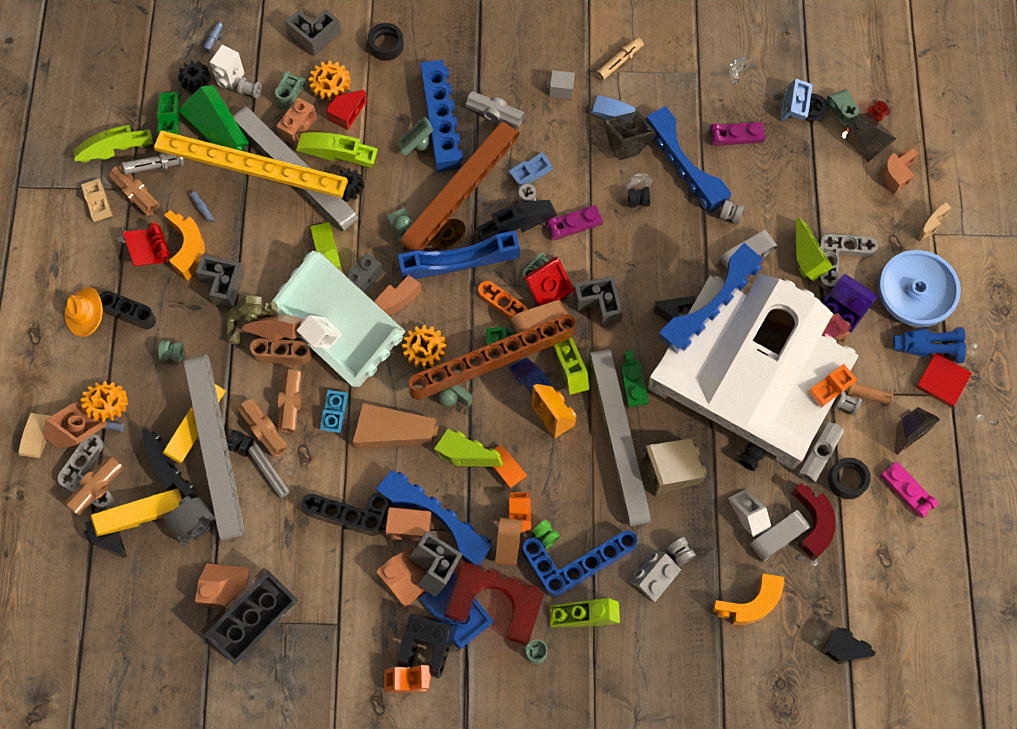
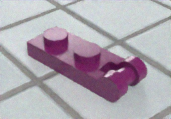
M763 122L726 125L715 123L709 126L710 133L713 135L711 141L714 146L763 143L765 141Z
M594 205L557 218H551L545 221V224L551 231V239L558 240L603 225V220L597 206ZM561 225L563 229L560 230L557 226Z

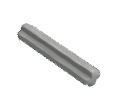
M257 444L251 446L248 452L280 498L286 497L289 494L286 485Z

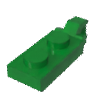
M633 350L625 351V362L621 363V375L627 406L630 408L648 405L649 401L640 360L635 361Z

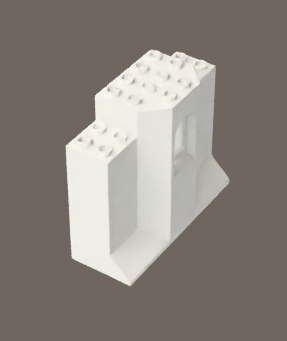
M759 274L748 294L745 295L743 290L739 291L737 289L733 294L734 299L727 306L724 304L719 309L720 314L713 321L709 319L706 322V329L699 336L695 334L692 337V344L685 351L681 349L676 353L670 347L668 348L663 359L650 377L648 390L665 399L669 396L777 456L776 461L794 470L803 461L815 434L835 400L834 398L821 408L808 391L843 364L851 371L859 355L855 354L854 349L837 344L834 338L822 336L833 313L815 298L812 292L796 288L795 284L785 279L783 281L779 278ZM710 276L688 314L694 313L709 304L721 291L725 280L717 276L715 278ZM774 309L788 312L795 321L794 328L779 355L752 341L767 314Z

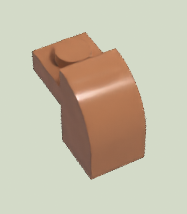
M914 148L909 152H902L899 156L893 153L884 166V182L894 194L909 185L914 177V174L908 168V166L914 163L919 154Z

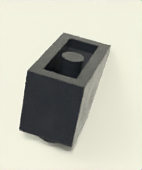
M92 521L85 522L87 530L84 533L88 542H92L96 547L122 558L128 557L119 531L96 536Z

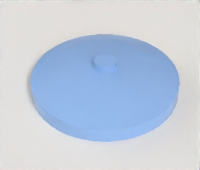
M923 250L905 251L894 256L882 270L878 283L880 299L887 311L899 321L916 327L933 326L947 319L957 307L961 294L958 276L951 265L940 256Z

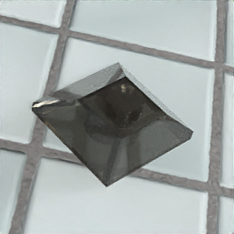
M638 111L604 120L610 148L619 160L637 156L656 136V132Z
M870 113L858 115L846 125L842 137L868 162L896 140Z
M919 407L913 411L908 409L900 415L901 420L896 426L895 453L897 455L927 434L940 419Z

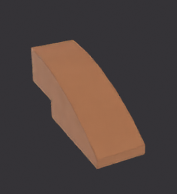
M408 275L396 289L389 284L374 302L390 316L404 308L422 292L421 284Z
M273 315L243 325L242 330L273 341L283 337L295 339L301 336L297 329L301 326L300 322L304 318L290 315Z

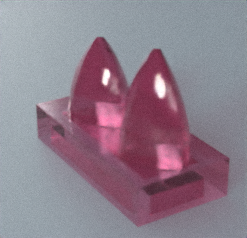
M837 313L830 319L831 323L823 336L834 338L841 333L845 335L851 327Z

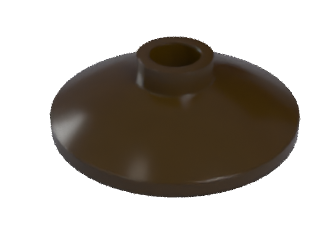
M449 219L429 243L433 248L439 250L451 248L462 240L466 227L459 219Z

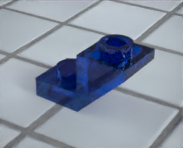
M527 357L509 367L520 385L524 383L531 395L533 393V386L536 384L552 386L543 371Z

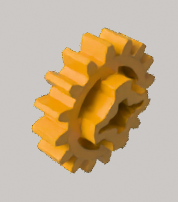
M328 61L327 65L321 62V67L314 66L315 71L310 72L309 83L311 91H314L315 96L320 95L321 100L328 97V100L331 101L332 97H336L339 94L343 95L345 94L344 90H349V84H351L349 71L345 70L344 65L339 67V62H336L334 65H332L331 61Z
M423 325L421 330L416 326L414 333L409 330V337H404L406 344H402V349L405 350L403 352L404 357H409L408 363L415 362V368L422 365L423 369H426L428 364L431 368L434 367V362L440 364V357H445L443 350H447L446 344H444L445 337H440L441 331L434 332L433 326L428 330L426 325ZM421 342L423 343V345H425V347L427 348V351H428V352H426V349H424L423 347H421V346H422Z
M106 381L103 382V385L95 383V388L89 386L88 392L82 393V411L86 413L87 418L93 416L94 421H97L99 418L102 419V422H105L106 418L113 421V416L121 417V411H126V405H128L126 391H122V386L115 387L114 382L110 385H107Z

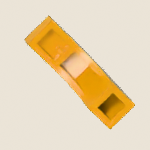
M169 210L164 215L168 224L184 237L182 248L169 262L172 268L188 281L196 273L202 254L204 255V241L196 223L190 216L185 220L179 213L174 214Z
M762 574L759 577L758 592L753 601L746 604H736L716 600L713 603L712 613H717V616L721 618L733 616L732 625L755 623L764 618L778 603L783 591L784 577Z

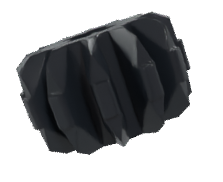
M191 60L189 65L184 63V68H179L178 80L181 87L187 89L189 93L193 90L196 92L201 86L210 85L211 74L208 67L202 65L200 61L195 64Z
M349 167L345 172L340 169V174L334 175L345 177L348 180L342 199L346 197V200L349 202L350 198L353 197L356 200L357 194L362 195V189L365 188L363 175L358 174L356 169L351 172Z

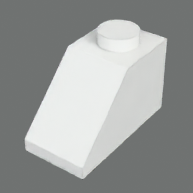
M747 489L728 498L741 524L753 537L772 528L766 507Z

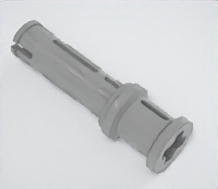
M160 152L158 156L122 162L121 165L124 175L155 168L166 170L171 166L179 165L181 167L184 165V161L181 157ZM150 163L149 165L135 167L136 165Z

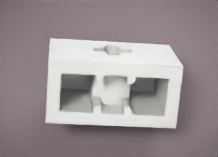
M224 45L219 48L210 61L216 83L222 88L227 87L233 90L245 74L239 53Z
M313 315L306 316L300 322L301 326L297 329L316 348L330 349L342 335L326 317Z

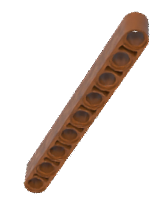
M501 122L404 233L400 240V245L411 252L422 251L512 147L519 136V131L505 122Z
M569 314L559 316L417 373L409 379V395L417 400L426 398L568 340L574 335L576 319ZM563 325H567L570 328L566 329L563 327ZM544 333H551L552 336H547ZM526 340H532L534 343H528ZM509 347H513V348H515L516 350H515V351H510V350H508V348H509ZM489 355H496L497 358H491ZM477 362L479 365L473 366L470 363ZM452 370H459L460 373L455 374ZM434 377H439V378H441L442 380H441V381H434L433 378H434ZM421 385L423 388L416 389L413 386Z

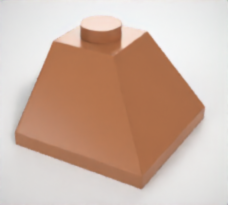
M75 401L45 420L44 438L59 449L74 446L107 426V422H102L101 418L94 421L93 416L87 418L86 413L82 411V405Z
M411 548L392 557L376 571L378 578L405 609L425 592L424 589L418 586V583L426 570L408 559L412 552Z
M206 563L198 581L195 602L201 607L223 609L247 585L249 568Z

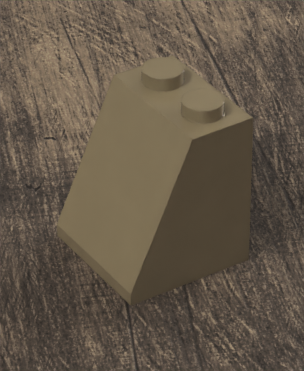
M691 438L646 446L642 460L655 497L703 483L705 475H707L706 468L703 463L700 464L698 446L693 444Z

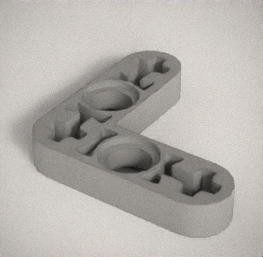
M824 235L819 245L827 258H831L834 261V265L828 271L831 272L830 280L832 282L828 283V280H826L828 272L819 277L820 286L823 289L831 290L838 282L839 255L871 257L878 249V242L872 237ZM826 241H830V244H832V246L828 247ZM849 241L853 244L854 248L846 249L843 243ZM869 244L871 250H867V247L865 245Z
M93 434L83 440L58 475L59 484L71 493H74L80 487L81 479L103 449L104 443L98 435ZM90 441H91V442H96V443H97V446H96V447H94V446L91 447V446L89 445V442H90ZM85 449L91 455L88 456L85 452H83V450ZM82 456L85 457L86 463L81 467L76 466V459ZM71 467H73L76 471H79L78 474L75 471L73 472L71 470ZM66 476H67V477H70V476H71V478H72L73 480H72L71 482H69V481L66 482V480H65L64 478H65ZM107 490L102 496L105 497L106 495L108 499L106 502L94 499L91 504L101 510H106L113 505L114 498Z

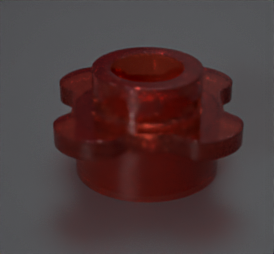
M876 101L873 106L868 107V113L872 114L877 121H882L884 116L890 114V109L884 101Z

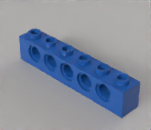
M443 60L421 62L428 118L433 128L431 137L437 172L460 169V162L463 161L462 150L457 148V145L460 144L459 133H455L454 128H457L456 116H452V111H455L454 101L449 99L452 90L451 84L446 81V78H449L448 67H444Z

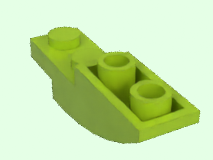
M130 125L105 130L78 145L73 150L74 159L80 162H88L91 159L97 158L105 160L115 156L114 149L126 150L134 146L147 147L153 144L151 130L131 132Z
M309 132L301 133L296 151L333 162L335 158L373 168L378 149L360 144V139L350 136Z

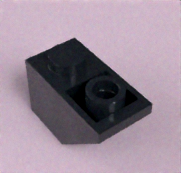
M837 627L833 630L820 651L837 664L867 660L876 653L872 650V646L869 643L857 640L853 637L851 631L843 627Z

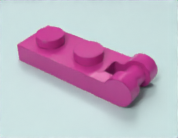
M897 461L881 474L880 477L920 518H924L928 515L930 509L938 506L937 500L930 496ZM920 498L924 504L919 505L917 500Z

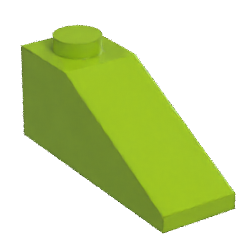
M797 218L796 258L800 265L798 270L804 278L809 277L814 282L831 270L833 266L808 225L800 218Z
M330 222L310 226L316 252L323 254L334 266L342 270Z
M571 337L568 340L553 345L569 394L589 390L588 373L573 338Z

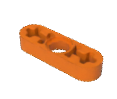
M484 281L478 287L479 297L509 319L516 315L515 311L528 310L524 304L491 281ZM491 288V294H484V289ZM500 298H506L509 304L502 307L497 302Z

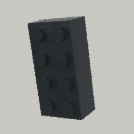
M263 568L200 632L236 665L295 605L298 599L269 570Z

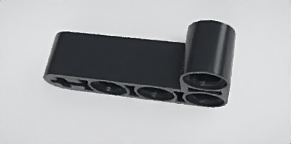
M382 493L373 494L369 498L365 510L315 494H307L301 501V506L307 516L369 536H375L381 532L389 510L387 497ZM376 501L384 502L382 508L377 509L373 507ZM313 502H315L317 507L312 506L311 509H309L308 505H312ZM330 508L337 509L336 514L333 516H328L327 511ZM350 514L357 515V519L354 522L346 520ZM375 520L378 522L375 528L366 527L369 521Z

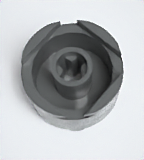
M189 496L183 498L179 502L180 506L173 511H169L163 517L166 527L182 546L190 544L188 540L192 538L195 540L200 539L213 527L212 520L216 521L213 514L200 498L191 499Z

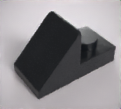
M695 296L655 301L653 311L669 323L674 317H679L678 313L688 314L696 299Z

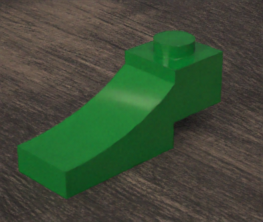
M179 91L159 94L157 136H159L160 131L181 135L180 111L178 110L180 108Z

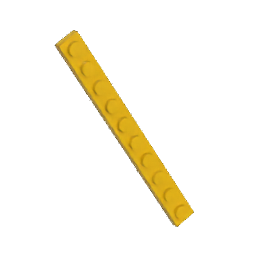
M160 131L154 145L155 151L341 199L348 183L347 178L165 131Z

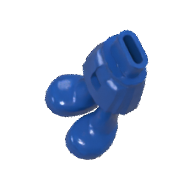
M956 327L953 331L944 333H929V330L924 328L903 332V335H894L893 337L894 350H902L903 353L907 352L924 357L933 353H947L953 355L956 363H964L966 343H964L965 330L963 327ZM952 341L954 344H932L930 342Z

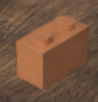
M389 507L386 525L387 537H390L392 541L401 542L403 539H409L411 542L417 543L426 531L430 533L432 513L430 511Z

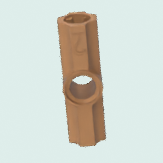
M122 165L116 166L111 170L109 174L110 179L121 189L123 195L132 204L134 203L146 216L154 215L160 207L159 203L148 193V190L138 178H134L130 173L124 175Z
M288 369L283 372L282 390L278 395L279 417L277 430L288 434L296 432L298 411L301 409L300 387L302 373L295 369Z
M253 399L243 402L238 411L249 424L250 430L259 442L261 441L274 458L285 453L288 445L278 434L275 425L269 417L262 413Z
M109 455L94 472L87 473L81 479L80 487L65 501V504L76 514L80 515L94 499H99L106 493L109 483L124 467Z

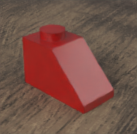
M359 90L336 96L333 102H329L326 108L328 121L349 130L367 102L366 91Z

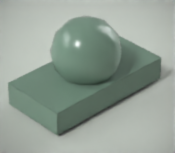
M423 117L398 140L400 151L405 156L414 148L419 151L429 148L431 144L429 134L433 132V128L426 117Z
M405 208L387 215V219L399 244L404 233L413 224Z
M459 384L438 393L439 402L446 407L453 406L457 400L467 408L473 403L472 395Z

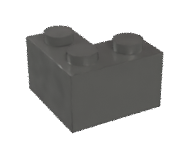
M326 9L313 20L298 10L285 21L288 35L314 56L341 33L339 19Z
M202 254L196 270L200 282L212 284L209 295L213 304L233 308L245 273L241 263Z
M614 276L574 283L573 294L577 311L597 307L601 325L621 322L623 311Z
M426 531L408 557V559L426 570L418 586L436 597L447 584L462 554Z

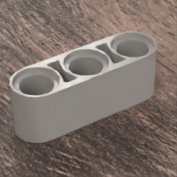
M764 230L728 250L719 260L728 271L730 257L743 243L747 244L762 258L775 251L778 245L767 230Z
M797 510L755 539L750 546L762 562H764L804 534L811 526L799 510Z

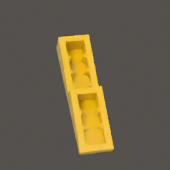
M215 384L219 402L226 390ZM193 405L163 451V454L180 464L199 436Z
M177 488L92 514L90 518L96 536L138 527L140 523L163 518L166 513L180 506L179 502L182 498Z

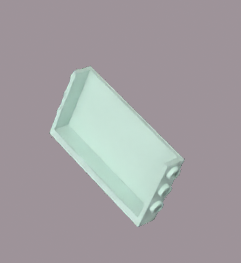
M312 251L304 257V262L291 273L289 281L279 288V293L272 300L278 305V314L276 315H290L305 318L309 315L326 317L342 333L330 349L313 347L302 335L299 337L352 387H360L368 377H371L377 371L378 364L388 358L392 347L402 341V335L406 331L323 254Z

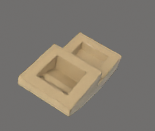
M101 179L81 184L93 222L113 216Z
M947 202L940 206L928 219L919 234L918 240L920 242L937 231L941 225L939 221L946 217L951 210Z
M30 413L21 439L19 455L40 458L47 443L44 438L45 420L51 416Z

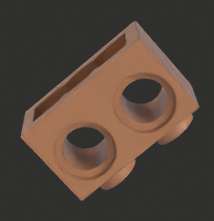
M298 97L276 126L279 138L296 146L301 133H306L317 118L314 106Z

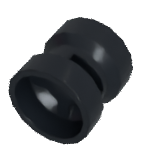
M642 187L640 190L635 188L628 189L630 208H635L638 205L643 207L650 206L649 187Z
M233 430L227 439L228 450L231 452L237 451L243 457L248 456V449L254 443V438L242 436L236 430Z
M749 442L745 447V453H742L737 461L744 468L755 471L759 466L758 461L765 457L766 452L763 448Z

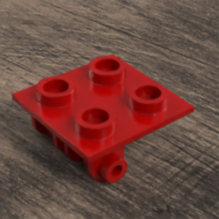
M156 222L151 223L149 229L122 232L133 266L169 263L171 256L161 227Z

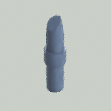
M220 21L210 32L203 46V50L206 52L211 50L214 42L219 37L223 27Z
M196 191L192 192L190 197L196 204L198 211L202 213L208 222H214L208 206L202 201Z
M106 419L107 426L102 428L123 432L125 425Z

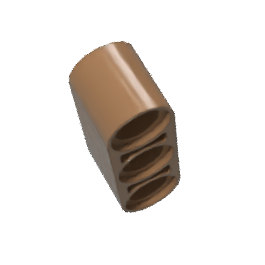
M557 300L514 315L510 322L517 334L568 313L562 302Z
M260 338L255 339L250 345V351L254 359L260 363L305 365L309 363L312 357L310 348L304 341H273ZM259 348H265L264 352L256 353ZM280 349L286 350L283 354H276ZM300 350L306 351L304 355H297Z
M500 517L495 564L517 565L522 520Z

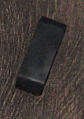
M104 291L99 294L103 311L107 315L143 329H151L156 324V317L147 305L111 291ZM108 301H113L110 305H105ZM126 308H131L128 312L123 313ZM144 315H149L147 319L141 320Z

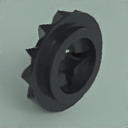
M811 94L809 109L815 104L816 108L808 112V117L805 119L812 120V123L815 120L821 121L828 113L827 101L818 94Z

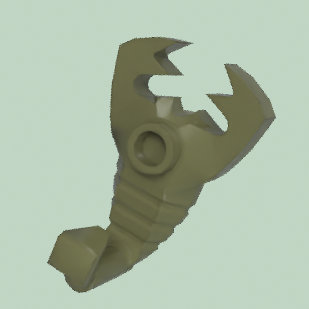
M244 296L238 305L228 312L226 318L227 343L234 345L240 343L239 331H234V322L239 320L253 322L257 318L278 314V305L271 301V304L265 303V306H263L262 297Z

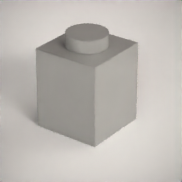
M552 70V77L547 79L546 89H550L549 97L572 99L575 73Z

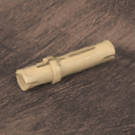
M635 37L629 44L622 46L613 58L596 71L597 77L604 81L626 60H630L633 54L644 46L643 41L639 37Z

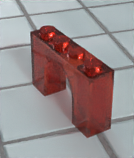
M471 563L462 564L444 617L464 624L467 621L474 597L483 590L496 589L503 592L512 604V618L505 639L522 645L528 644L544 593L539 591L540 588L533 585H527V587L520 585V581L508 577L507 580L500 578L499 574L494 571H480L478 566Z

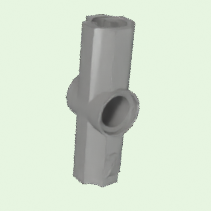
M474 91L470 92L466 102V108L483 114L487 120L494 123L499 121L505 122L515 128L520 127L525 114L523 111L508 106L501 98H488Z
M827 423L798 474L803 480L815 483L844 433V430L838 424ZM817 449L823 450L826 456L819 455Z

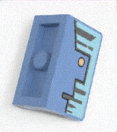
M794 79L785 88L781 121L784 122L790 116L805 120L808 117L813 84Z

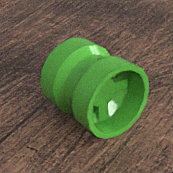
M548 520L541 522L531 532L534 538H538L545 549L552 546L561 536L551 528Z

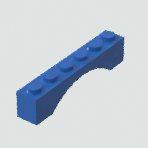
M664 106L648 115L645 122L646 132L653 136L657 147L665 152L667 160L676 167L680 178H684L688 183L689 190L699 198L700 205L711 213L723 206L726 200L729 201L732 193L720 178L701 171L683 153L677 140L676 119L669 109Z
M516 231L496 234L489 239L468 247L438 252L417 250L398 254L402 279L404 280L410 275L416 280L518 259L520 247Z
M743 243L729 259L727 278L717 296L705 307L694 313L674 317L659 332V338L676 353L681 349L685 351L692 344V337L695 334L699 336L706 329V322L709 319L713 321L720 314L719 309L723 304L727 306L734 299L733 294L736 290L741 291L748 284L747 279L750 275L755 276L762 269L761 263L763 258L747 244Z
M391 470L376 488L377 493H382L386 496L388 503L393 507H410L421 511H430L432 516L437 518L453 536L458 551L462 554L461 558L477 570L492 551L491 540L483 534L479 536L475 533L474 527L468 522L462 523L459 521L457 514L452 510L447 509L446 511L442 508L440 501L435 497L431 496L429 498L424 494L425 491L419 485L414 484L413 486L407 481L408 478L400 471L396 473Z

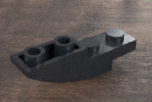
M550 200L529 201L492 213L493 219L476 227L481 240L484 241L496 234L515 231L519 228L523 233L557 216V213Z
M144 428L142 432L145 451L153 471L168 491L178 488L185 497L197 498L193 492L196 488L189 480L184 482L180 478L182 473L174 465L177 462L163 454L166 446L163 447L160 444L162 439L155 431L150 433L147 428Z

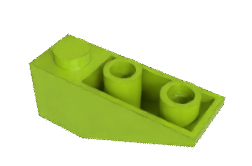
M447 429L434 448L441 459L454 466H503L500 454L491 448L489 450L485 449L480 442L474 439L472 441L468 440L463 433L457 430L453 432Z
M610 598L549 606L551 628L620 624L619 602Z

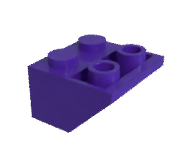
M844 274L822 304L834 315L850 323L847 331L852 333L878 295L847 274Z

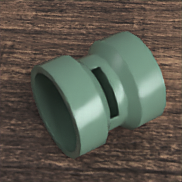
M162 340L158 352L159 360L167 361L171 359L174 362H182L184 343L175 342L173 344Z
M534 639L530 641L525 651L527 660L532 664L542 663L546 659L548 648L542 640Z

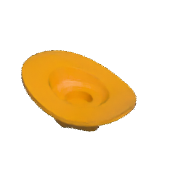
M85 287L75 295L69 296L64 318L67 327L73 334L85 337L92 334L99 326L103 308L98 292L92 287Z

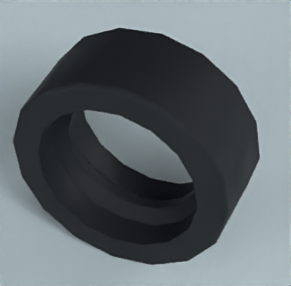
M381 23L374 26L368 34V45L371 54L380 60L389 61L397 58L404 49L401 29L391 23ZM382 35H391L397 39V43L391 48L382 49L375 45V40Z
M856 458L839 460L831 468L828 475V484L831 490L843 499L860 497L868 489L871 482V473L868 467ZM851 467L860 474L862 482L857 489L848 490L839 484L837 475L842 468Z

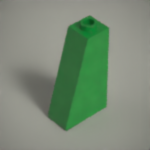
M201 86L178 109L212 144L243 152L244 148L249 144L214 86Z

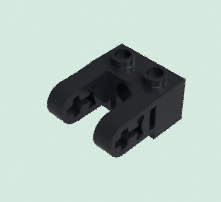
M417 613L410 614L397 665L404 668L411 667L419 640L435 644L429 664V673L432 677L439 679L443 674L457 625Z

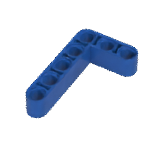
M624 531L559 571L541 542L536 538H529L524 542L523 556L547 595L556 598L632 553L638 538L634 532ZM622 539H630L633 545L629 547L624 546ZM533 545L537 547L538 552L530 554L526 549L528 546ZM611 549L614 551L615 556L611 558L606 557L603 551ZM587 560H594L597 566L593 569L588 568L585 562ZM545 563L549 566V570L541 572L538 570V565ZM571 570L576 571L579 577L573 580L568 577L567 573ZM556 581L560 584L561 588L553 591L550 589L549 584Z

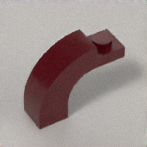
M800 483L791 494L809 511L813 520V527L810 535L800 543L799 547L815 561L826 550L833 539L836 528L835 514L830 501L823 492L816 498L809 486H804Z

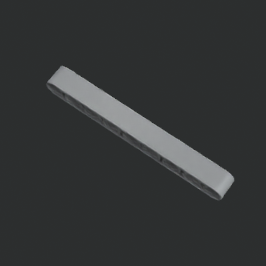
M247 106L242 107L232 115L244 136L265 157L310 168ZM298 188L342 232L358 220L357 214L341 198Z
M611 350L590 352L591 368L628 525L631 527L651 523L647 499Z
M207 354L187 358L184 360L218 533L222 541L244 536L245 529L211 363Z

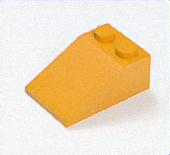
M536 384L533 386L531 406L555 439L575 426L576 414L571 407L567 408L564 403L565 399L559 391L556 392L551 386Z

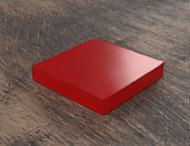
M554 257L523 277L537 307L561 300L574 290L558 257Z
M935 353L916 388L953 408L972 372Z

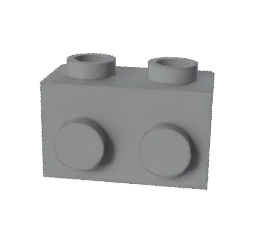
M655 550L647 556L646 562L634 572L629 582L637 586L651 601L656 602L681 569L666 553Z

